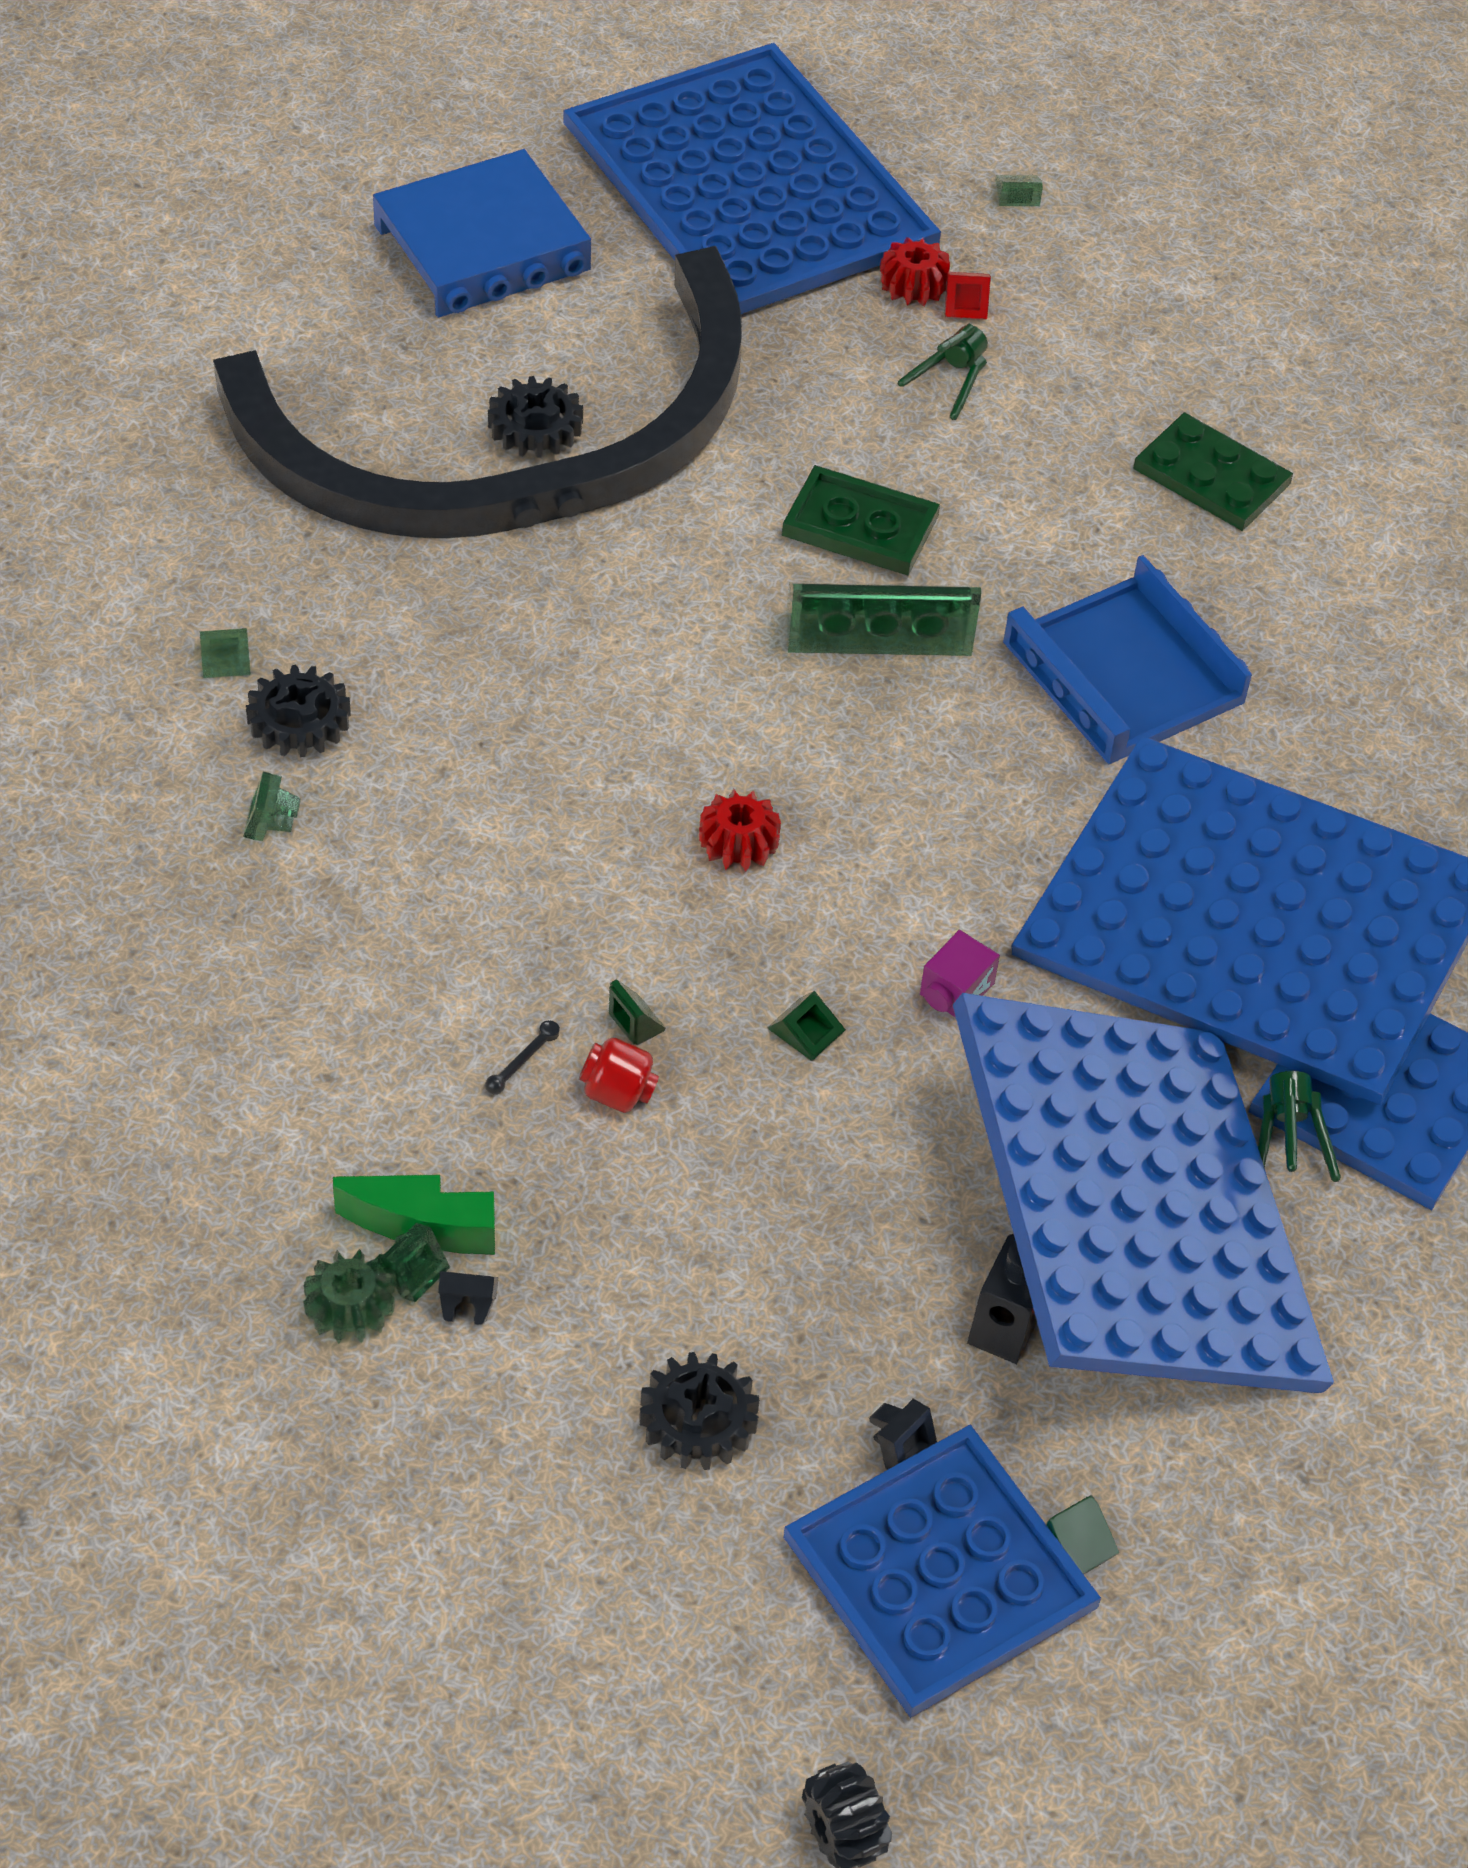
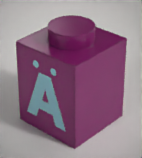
M959 929L924 965L920 995L935 1010L948 1012L955 1017L953 1004L962 993L983 996L995 984L1000 955Z

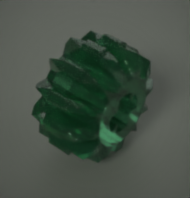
M360 1249L352 1259H344V1256L336 1250L333 1256L334 1263L330 1264L317 1260L314 1267L315 1275L306 1277L303 1285L304 1295L306 1296L303 1301L304 1312L308 1319H314V1327L319 1335L333 1329L334 1339L340 1344L347 1332H354L355 1337L362 1343L366 1337V1327L381 1333L385 1326L384 1317L392 1316L395 1309V1298L392 1296L395 1292L394 1279L390 1273H384V1265L381 1263L380 1258L365 1263V1255Z

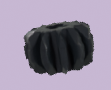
M847 1761L836 1766L834 1763L818 1770V1774L806 1779L805 1789L802 1792V1800L806 1806L804 1815L810 1823L811 1834L815 1836L820 1852L827 1856L830 1864L835 1868H853L855 1866L860 1868L876 1861V1857L888 1852L889 1843L892 1841V1831L888 1825L890 1815L884 1808L883 1796L879 1795L874 1779L867 1776L865 1769L857 1762L852 1764Z

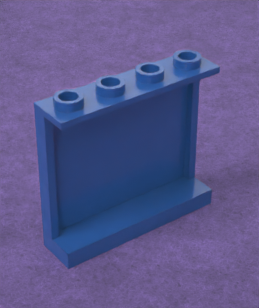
M525 149L373 194L374 226L381 235L391 232L435 295V315L438 318L452 313H461L468 308L480 304L498 301L506 296L531 288L536 289L544 284L569 276L574 277L582 272L591 270L590 236Z
M1144 555L1137 558L1134 577L1042 617L1034 619L1024 606L1008 612L1003 643L1108 765L1129 756L1141 736L1160 742L1245 703L1252 673L1249 671L1246 663L1234 655L1221 640L1217 631L1210 628L1194 611L1192 604L1187 599L1182 598L1167 581L1164 573L1156 569Z

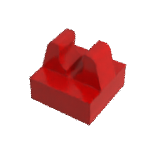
M948 271L944 309L945 317L987 319L991 282L990 274Z

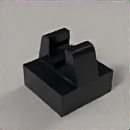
M440 1271L438 1293L440 1294L443 1319L448 1322H454L457 1306L468 1296L470 1303L475 1308L474 1324L483 1325L487 1321L496 1299L499 1277Z
M914 1398L903 1409L883 1403L869 1417L870 1423L880 1428L873 1438L880 1444L884 1465L887 1470L937 1443L930 1407Z

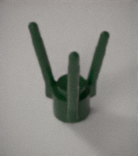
M970 323L961 327L953 336L938 345V351L899 379L898 385L904 387L944 358L953 367H969L970 370L950 413V418L957 420L979 371L987 364L986 359L982 356L988 347L985 334L978 327Z
M1285 1071L1272 1075L1269 1079L1270 1094L1263 1096L1264 1113L1257 1146L1264 1168L1276 1114L1277 1120L1285 1122L1287 1170L1289 1172L1296 1171V1122L1306 1120L1308 1112H1310L1330 1178L1333 1182H1339L1341 1175L1321 1109V1093L1312 1091L1311 1076L1299 1071Z

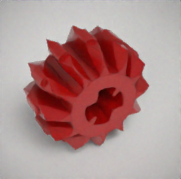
M906 237L903 244L892 242L890 249L884 252L880 263L882 290L890 292L891 300L903 297L907 306L912 300H918L924 307L928 299L939 301L941 294L946 291L947 272H951L949 253L941 251L939 243L927 244L924 237L920 241H912L909 237Z
M733 788L729 798L715 794L711 806H704L703 812L700 815L701 827H699L698 838L701 842V847L706 848L709 861L718 860L723 857L722 863L725 870L734 862L740 863L746 872L751 865V860L764 866L769 858V854L776 853L780 840L781 820L779 813L773 812L770 799L757 801L754 790L747 796H739Z

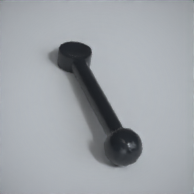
M551 1020L541 1023L539 1035L498 1075H491L487 1078L485 1082L486 1090L493 1095L503 1092L505 1082L546 1041H554L558 1038L559 1025Z

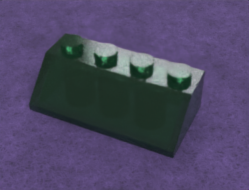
M789 582L786 609L788 653L972 656L981 601V587L973 585Z

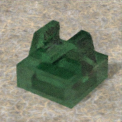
M262 772L250 802L243 837L263 841L267 830L291 832L293 820L298 816L301 799L280 788L282 776Z
M418 1223L405 1234L397 1236L394 1239L395 1244L385 1254H379L375 1258L383 1276L395 1285L400 1297L416 1302L440 1278V1271L446 1272L450 1268L431 1227Z

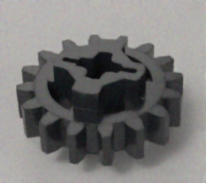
M529 376L527 384H522L517 379H513L512 389L500 386L498 388V397H490L488 428L492 429V439L494 441L503 439V449L506 451L514 446L518 447L519 456L523 457L528 450L535 452L537 458H542L543 450L548 449L557 455L560 453V444L571 448L574 445V437H580L582 434L583 405H579V395L577 393L568 394V385L565 383L558 387L552 386V378L548 377L543 383H537L534 376Z
M292 665L290 674L286 675L280 670L274 669L272 681L259 678L257 680L258 691L250 690L248 692L249 705H246L247 724L251 725L252 737H262L263 748L266 750L276 744L279 745L281 756H286L290 749H297L300 757H306L307 748L314 747L319 753L325 752L324 742L326 740L338 744L340 742V731H348L349 716H351L350 697H346L344 683L334 685V674L331 672L324 674L322 677L317 676L316 666H311L306 673H300L298 666Z
M689 1352L687 1364L681 1366L671 1357L667 1359L666 1375L657 1370H653L650 1373V1387H642L640 1405L642 1407L639 1412L640 1426L647 1427L646 1442L648 1445L662 1442L660 1458L666 1460L676 1453L681 1455V1468L687 1469L693 1458L700 1459L704 1470H710L712 1457L718 1456L725 1464H729L732 1462V1447L744 1452L748 1449L749 1434H756L759 1416L756 1414H758L760 1400L759 1395L751 1394L753 1380L750 1376L736 1379L737 1363L733 1361L723 1369L717 1366V1354L712 1353L706 1363H699L695 1352ZM705 1399L706 1402L702 1411H699L697 1419L693 1421L696 1409L700 1408L702 1400Z

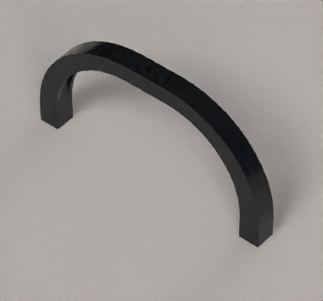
M716 246L676 254L674 286L694 328L699 354L689 380L673 403L641 430L604 448L494 476L463 481L422 482L397 479L375 474L341 461L313 444L287 419L272 394L256 350L214 359L213 365L217 392L238 444L260 473L287 496L331 519L384 534L415 538L475 537L518 528H528L535 524L564 517H573L580 513L619 503L659 484L685 466L706 446L719 429L730 409L737 389L740 372L742 316L738 295Z

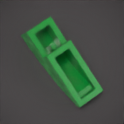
M440 1175L333 1177L335 1213L364 1229L392 1240L426 1249L459 1254L495 1255L494 1191L441 1192Z

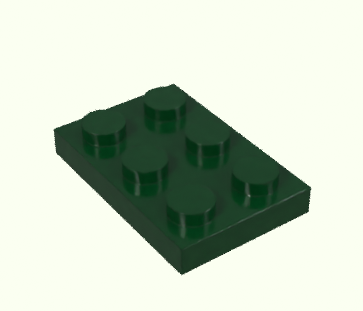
M1185 412L1135 458L1133 467L1134 470L1241 531L1247 528L1291 484L1293 473Z
M814 465L783 522L782 536L909 576L939 517L940 504Z

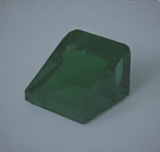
M996 175L995 181L999 206H1040L1043 183L1037 175Z
M247 628L200 631L203 678L251 675Z

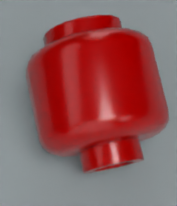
M612 1037L604 1041L602 1045L593 1044L578 1080L585 1082L584 1091L587 1097L617 1111L627 1113L635 1107L638 1101L648 1104L659 1076L651 1072L653 1057L649 1052Z

